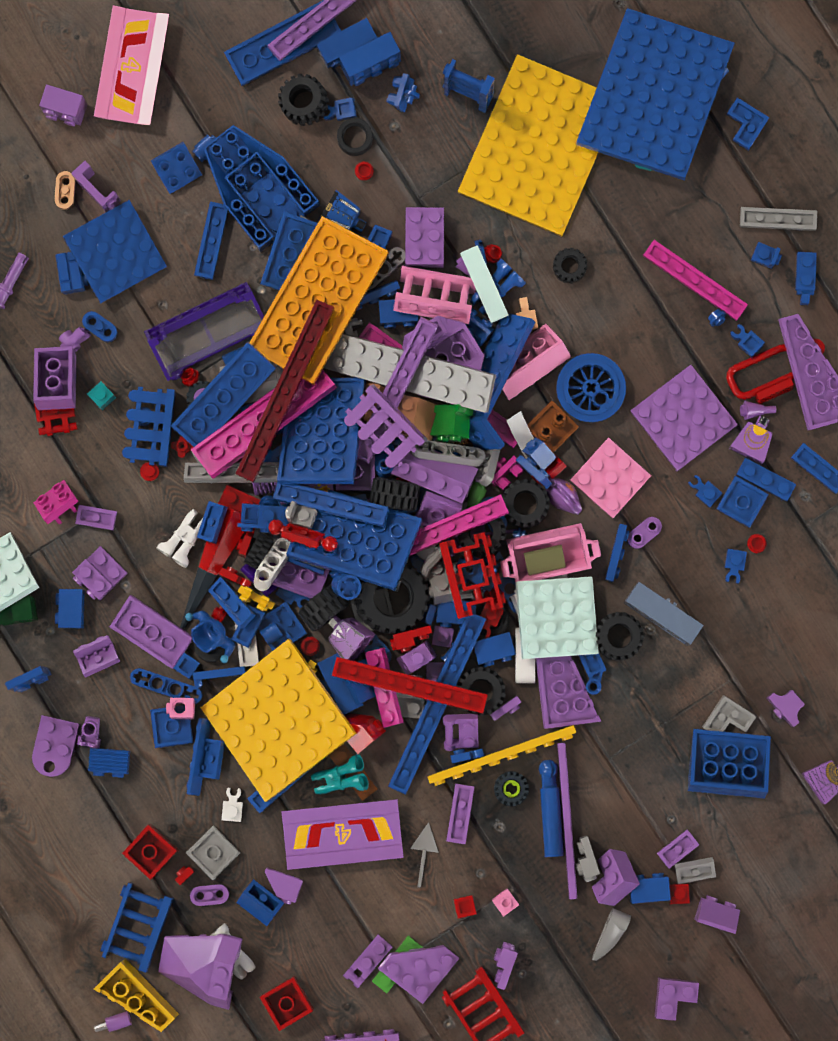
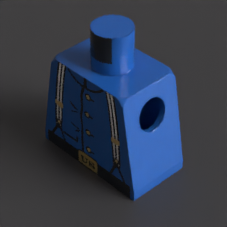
M335 190L322 216L349 231L353 227L362 232L367 224L366 221L358 218L361 212L360 208Z

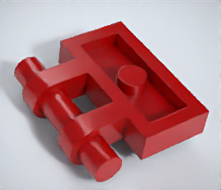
M35 406L37 422H45V427L38 428L39 435L47 434V436H52L53 433L64 432L65 434L70 433L72 430H78L77 423H69L68 418L76 417L75 408L37 410ZM62 419L61 425L52 426V420Z

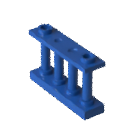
M452 59L450 64H446L442 73L445 75L442 87L444 88V95L448 96L450 90L458 92L477 101L479 111L486 113L494 95L495 78L487 75L486 80L474 78L457 70L456 60Z
M129 882L127 886L124 885L120 896L123 899L107 941L104 940L100 951L103 952V958H107L110 952L135 961L137 965H140L138 970L146 973L174 897L166 895L164 899H157L132 890L134 883ZM131 897L156 906L159 910L158 916L152 918L125 908L128 898ZM122 915L150 925V928H153L151 936H144L119 927ZM118 934L143 943V946L146 947L144 954L141 953L139 955L112 945L115 935Z

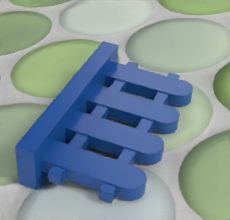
M138 387V390L129 392L128 397L132 402H136V409H129L126 416L129 420L134 421V428H127L124 432L125 437L132 440V446L125 447L122 450V455L130 459V463H135V460L150 461L149 465L159 462V466L168 467L172 433L171 425L173 423L176 397L175 390L167 389V393H162L163 389H158L157 392L143 391V387ZM141 403L156 404L155 411L141 410ZM161 405H165V412H160ZM139 421L154 423L153 430L139 429ZM159 424H163V431H158ZM137 441L152 442L151 449L137 448ZM157 443H161L160 450H156Z

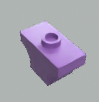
M793 690L788 691L783 696L771 693L766 698L775 708L773 712L779 719L784 718L791 727H795L799 723L797 714L805 704Z

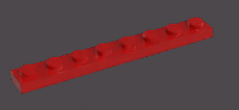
M336 657L332 673L333 677L481 714L484 712L488 694Z

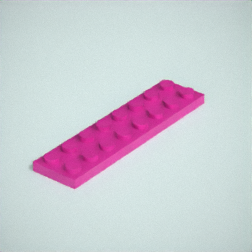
M322 370L314 385L303 379L301 380L279 430L337 388L324 370ZM274 389L191 449L212 479L244 456Z

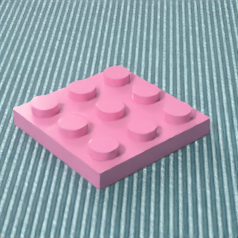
M608 437L570 481L613 519L651 475Z

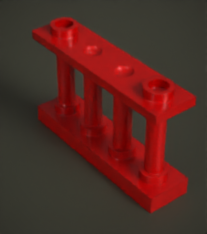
M482 965L475 969L477 974L474 976V979L451 994L446 989L443 990V1001L447 1007L452 1006L473 1041H479L475 1035L477 1032L500 1017L501 1019L505 1017L509 1024L506 1025L505 1029L486 1041H501L510 1034H516L517 1037L524 1034L520 1024ZM484 984L487 989L485 995L464 1009L459 1010L454 1000L477 985L481 986ZM495 1001L498 1006L496 1011L470 1027L464 1017L487 1002Z

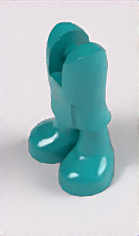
M359 754L353 755L348 763L342 766L337 765L332 769L312 774V781L325 778L327 783L325 786L322 785L314 788L315 794H327L335 790H344L348 787H354L359 791L367 790L369 782L364 773L345 778V774L363 771L364 762Z

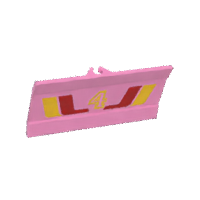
M113 5L94 117L140 125L151 124L169 14L133 10Z

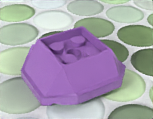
M436 316L429 320L439 326L424 355L433 358L446 356L448 362L481 370L485 356L465 323L441 316ZM413 331L404 336L402 349H405ZM418 394L419 397H424V398L433 399V398L426 397V396H422V395H419V394Z

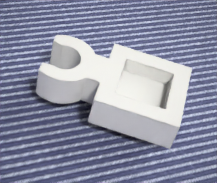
M227 788L226 794L229 801H223L222 820L241 822L243 802H237L241 796V788H238L237 795L235 796L231 795V788Z

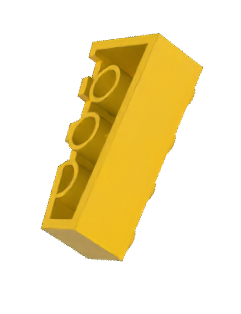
M126 958L94 988L95 991L101 992L108 999L120 1004L125 1010L134 1013L141 1020L160 1032L179 1015Z

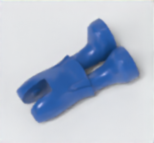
M500 258L496 263L497 270L492 275V279L502 298L506 296V293L514 286L523 287L526 282L513 271L500 286L498 282L513 269L503 259ZM477 291L469 301L473 306L481 300ZM484 306L479 309V312L483 315L486 313Z

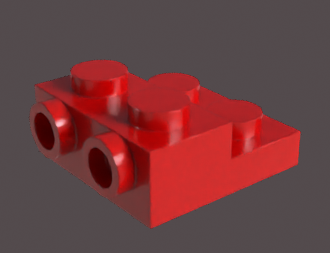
M430 624L393 634V638L390 639L392 650L400 649L401 653L412 650V646H415L414 637H417L418 640L429 638V634L432 633Z

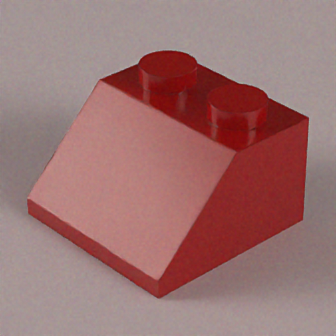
M347 713L345 715L357 733L347 740L357 754L386 732L383 723L374 716Z

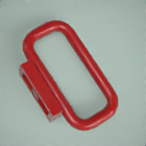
M785 344L775 346L729 368L726 374L727 383L737 398L746 400L755 397L757 404H762L793 390L794 383L792 380L794 377L792 372L747 392L740 391L734 380L736 372L778 353L787 352Z

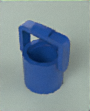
M334 571L329 573L333 578L331 583L332 590L337 596L346 600H352L360 594L361 583L356 576Z

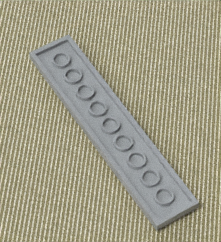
M343 333L324 368L387 385L404 349ZM424 355L406 391L455 405L460 404L462 407L487 413L490 407L496 374Z

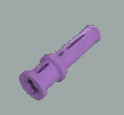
M18 252L5 279L0 283L1 309L5 308L4 304L9 295L13 294L12 288L29 260L22 253Z

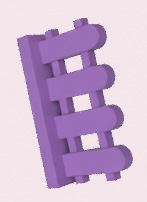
M372 384L365 390L367 395L362 394L359 397L361 399L360 403L353 410L348 408L345 411L348 415L345 417L344 422L347 426H353L357 423L361 427L358 431V437L361 440L371 437L375 441L371 447L375 454H379L384 450L389 455L385 460L387 467L393 468L396 465L400 467L403 464L402 459L410 451L414 453L417 450L415 447L417 444L421 446L428 439ZM375 403L381 407L380 410L374 405ZM371 409L375 415L365 424L361 418ZM391 417L395 422L392 423L388 418ZM385 423L389 428L379 438L374 432ZM403 430L409 435L407 438L401 433ZM398 437L402 443L392 451L388 445Z

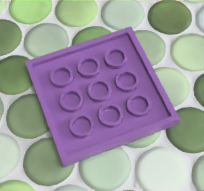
M689 365L630 411L676 471L680 470L738 425L692 365Z

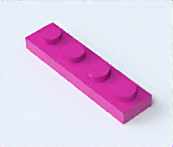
M385 648L365 653L368 665L390 670ZM374 687L383 727L404 723L396 692Z

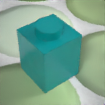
M102 381L87 393L102 411L116 399Z

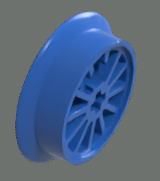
M587 353L574 357L565 364L557 379V396L560 404L568 414L584 422H598L611 417L622 405L626 394V382L621 369L610 358L600 354ZM594 367L601 369L595 380L593 379ZM582 368H591L590 379H587ZM579 370L585 382L573 374ZM604 372L610 377L609 379L601 383H598V380ZM570 379H573L582 387L569 386ZM610 381L613 384V389L600 388V386ZM587 385H589V386L594 385V386H595V388H594V391H595V392H594V393H593L592 391L587 392V388H588ZM568 390H581L582 392L571 397ZM607 392H612V393H613V396H612L611 399L609 398ZM601 394L604 395L606 402L598 404L595 401V397ZM581 395H584L579 405H576L572 401L573 399ZM586 398H588V410L580 408ZM591 402H592V404H593L596 408H598L599 410H594V411H592V410H591Z

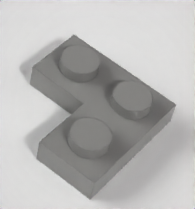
M723 695L702 727L705 730L724 732L728 724L732 723L744 732H747L757 716Z

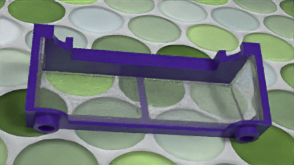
M245 282L144 331L167 381L171 379L177 380L182 376L185 368L251 336L253 337L264 315L248 283Z

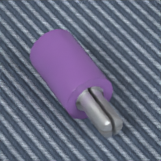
M126 1011L105 1018V1023L95 1025L94 1029L95 1032L105 1029L112 1032L132 1025L130 1014Z

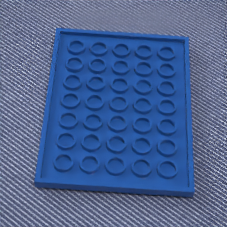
M627 8L576 145L685 181L735 43Z

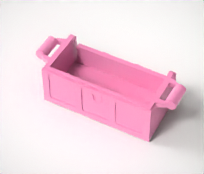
M581 523L506 539L509 557L500 561L503 577L514 578L515 582L541 580L592 569L591 561L601 556L599 541L586 539ZM590 543L593 551V556L591 557L589 556V550L587 545ZM562 545L566 564L565 568L528 575L524 553ZM508 561L511 562L513 574H510Z

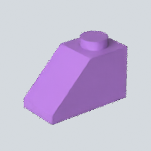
M267 867L265 874L276 896L281 898L280 900L285 904L291 905V902L295 903L303 879Z

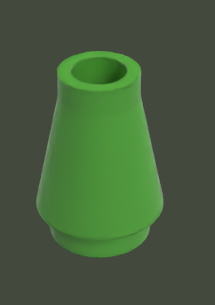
M473 481L468 493L467 509L481 503L487 492L486 486Z

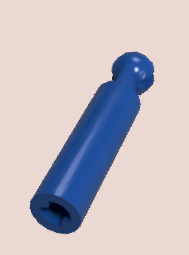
M544 760L539 765V773L542 777L540 796L545 857L564 856L559 787L556 784L558 768L553 760Z

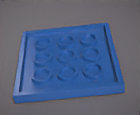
M130 200L62 236L100 304L167 267Z
M283 212L260 285L280 290L317 226V222Z

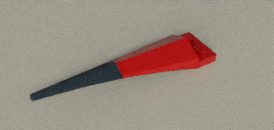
M226 485L218 504L226 506L228 509L216 544L206 541L180 628L183 630L189 622L185 618L186 614H193L221 568L245 533V531H241V527H237V523H241L242 503L259 504L260 499L230 485Z

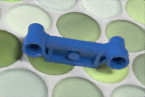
M578 655L589 678L586 683L587 692L592 695L598 694L601 691L600 682L602 674L606 671L600 655ZM594 683L596 685L595 691L590 689V684Z

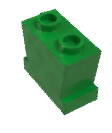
M460 404L435 405L434 413L436 415L430 435L437 437V440L441 442H448L449 440L461 442V439H469L470 416H473L474 410L462 407Z

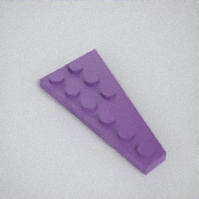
M799 314L778 319L807 430L837 423L838 375L829 361L823 356L818 344L814 342L810 331Z
M571 656L536 658L544 729L601 721Z

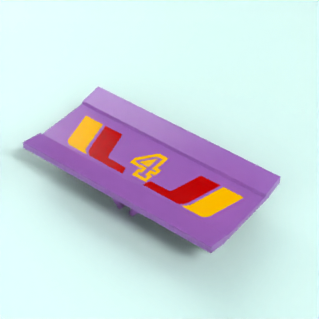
M398 799L281 811L287 870L403 858Z

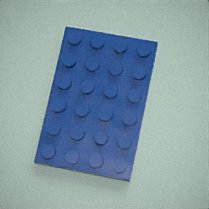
M330 378L337 388L284 426L277 475L278 484H354L359 447L358 431L361 427L357 423L353 426H347L344 419L348 415L345 411L348 408L353 410L361 401L359 397L362 394L365 395L366 380L361 378Z
M328 489V492L354 498ZM389 508L385 526L381 527L317 511L312 530L324 533V538L327 536L336 538L338 542L337 548L332 552H328L322 545L318 548H309L298 542H291L286 553L287 557L341 574H351L359 580L395 591L423 521L422 518Z

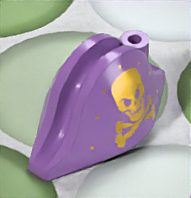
M549 477L548 479L552 484L548 489L545 488V490L547 491L550 503L558 509L578 515L582 511V507L575 487L566 480L559 478L551 479Z

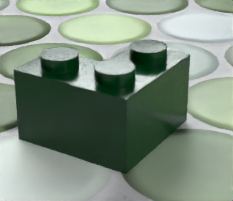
M30 594L0 611V626L38 621L36 600Z

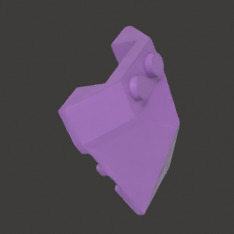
M206 934L200 936H165L158 972L208 1004L229 1010L233 993L230 990L235 962L240 955L242 939L227 934H218L217 936H207Z

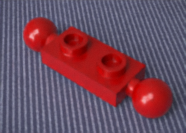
M275 519L268 526L270 533L274 535L281 534L282 538L290 542L304 544L309 548H318L322 545L326 551L332 552L338 546L336 538L332 536L324 538V533L292 523L284 526L280 520Z

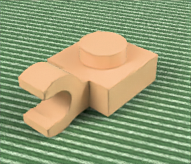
M527 297L519 298L521 312L516 313V315L532 318L536 322L532 330L538 329L535 310H529Z

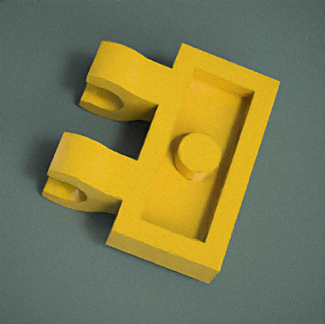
M241 585L238 593L241 594L240 600L249 603L251 600L257 602L256 608L261 611L273 610L276 603L270 601V598L253 592V589Z

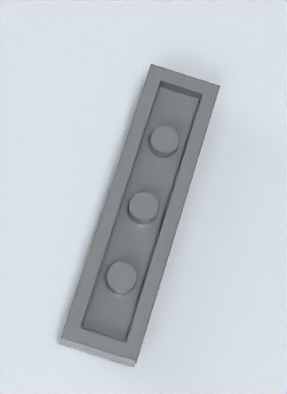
M741 207L740 227L816 231L817 211Z

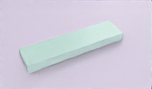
M478 245L461 252V257L490 322L493 323L509 316Z

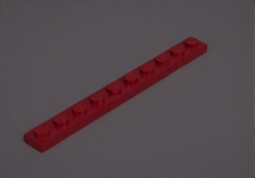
M316 299L235 473L237 476L254 483L335 309L333 306Z

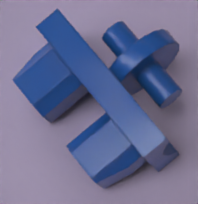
M403 73V76H394L392 86L397 88L398 92L397 94L390 93L387 98V103L396 107L400 112H405L407 104H412L413 99L420 98V94L416 92L417 86L414 85L415 80Z

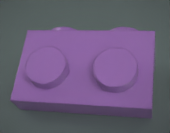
M108 635L99 637L95 641L81 645L78 649L73 650L85 678L120 662L114 644Z

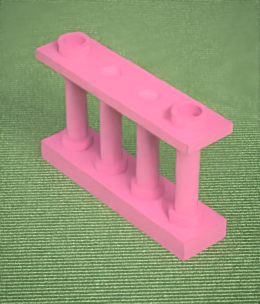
M402 266L400 282L405 284L403 293L396 292L393 311L431 318L441 316L469 324L472 305H467L468 295H474L476 290L471 278ZM412 284L424 286L422 296L410 295ZM431 287L442 289L440 300L429 298ZM450 291L461 292L459 303L448 301Z

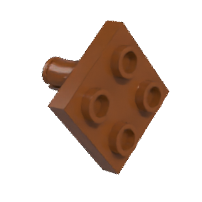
M551 401L527 424L531 434L543 441L553 453L579 428L554 401Z

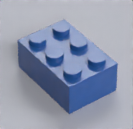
M388 32L340 56V67L350 86L354 84L358 86L364 83L365 79L370 76L372 78L382 74V70L386 68L393 69L397 67L401 61V52L391 32Z

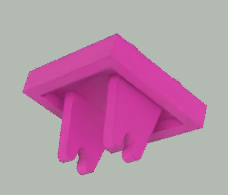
M63 480L55 484L47 493L40 495L33 503L47 524L56 520L60 525L62 521L59 516L69 508L76 513L77 509L74 505L79 501L66 481Z

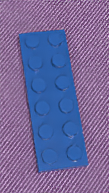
M321 2L224 52L241 86L317 48V43L341 31L337 22L333 19L281 61L269 50V43Z
M508 313L509 316L499 320L483 352L485 357L481 371L496 374L489 411L484 413L474 410L473 416L470 417L485 416L488 419L536 323L532 318Z
M247 342L172 423L171 427L195 447L221 428L277 367L250 342Z

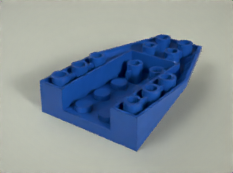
M234 125L203 148L224 206L260 252L274 242L283 212L306 217L320 206L318 199L283 156Z

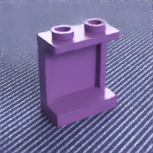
M86 161L71 173L76 182L105 212L120 205L119 202L121 200L115 191L104 197L88 181L95 173Z

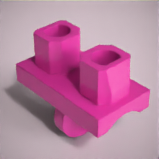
M515 456L504 466L502 465L507 461L504 457L497 462L495 472L498 469L499 471L494 474L491 482L494 487L497 485L505 491L511 484L506 476L511 472L518 478L524 472L516 461L517 458Z

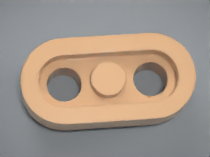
M63 171L56 177L55 203L62 210L72 208L75 202L76 180L68 171ZM65 179L70 180L68 185L63 184ZM63 198H68L66 204L62 203Z

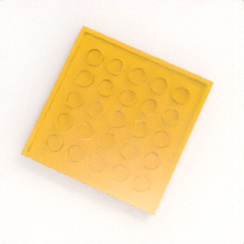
M287 639L200 707L265 802H268L357 734L291 639Z

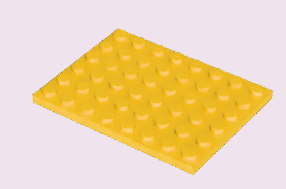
M517 54L458 189V193L562 237L599 153L576 145L597 87Z

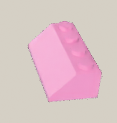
M547 324L529 335L501 391L508 400L517 396L571 357L563 341Z

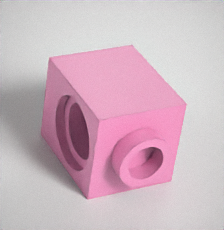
M170 698V703L166 704V714H170L169 717L171 719H194V698ZM178 704L185 705V711L181 714L175 711Z
M508 888L492 899L503 917L519 906Z

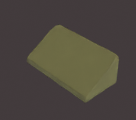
M562 545L524 553L528 575L566 567Z

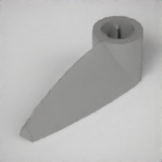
M612 908L593 953L592 960L597 961L617 944L630 923L631 915Z

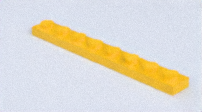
M574 725L434 773L427 776L429 783H434L437 786L445 783V779L451 776L453 780L464 776L463 772L468 770L474 773L482 770L481 766L489 764V767L500 763V759L507 757V760L519 757L518 753L525 751L526 754L537 750L536 747L542 744L545 748L554 745V740L560 738L562 741L573 738L572 734L576 733Z

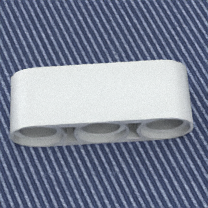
M279 538L257 568L254 576V586L257 590H268L288 560L287 551H280L279 549L288 550L291 542L287 539ZM269 563H275L276 566H271ZM260 577H264V578H266L267 580L262 581V580H260L259 578H260Z
M515 628V683H535V658L522 659L519 628Z

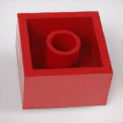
M148 824L122 854L151 880L179 850L154 826Z
M295 975L260 996L262 1003L279 1031L314 1010Z

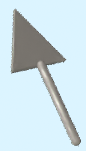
M429 822L410 848L422 850L418 887L422 885L426 851L439 853Z

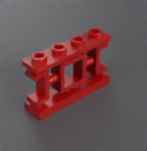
M485 532L473 535L474 545L458 549L455 539L439 543L458 619L473 615L471 605L490 601L492 610L503 608V604L506 603L504 592H499L498 585L501 584L499 573H495L493 567L497 565L495 555H490L489 547L492 546L490 535L486 536ZM479 539L483 540L489 564L485 566L484 559L473 560L471 549L480 547ZM451 546L454 554L464 552L466 563L457 565L459 573L454 571L449 551ZM480 563L485 582L466 587L462 568ZM491 576L498 603L495 604L493 596L483 598L480 588L490 585L488 577ZM459 584H462L463 591L473 589L475 601L466 603L467 611H464L458 588Z

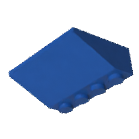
M693 729L688 791L765 799L769 783L771 736Z

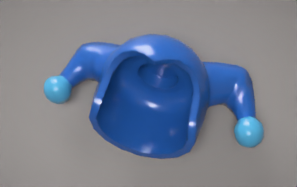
M203 610L193 614L187 613L185 616L187 621L192 619L200 621L191 629V637L195 645L205 653L217 647L224 648L225 654L221 656L220 661L227 663L228 657L235 649V643L226 636L223 624L217 619H212Z

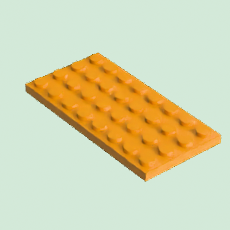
M322 216L250 343L270 362L284 369L316 299L335 308L302 378L314 385L387 258L389 251Z

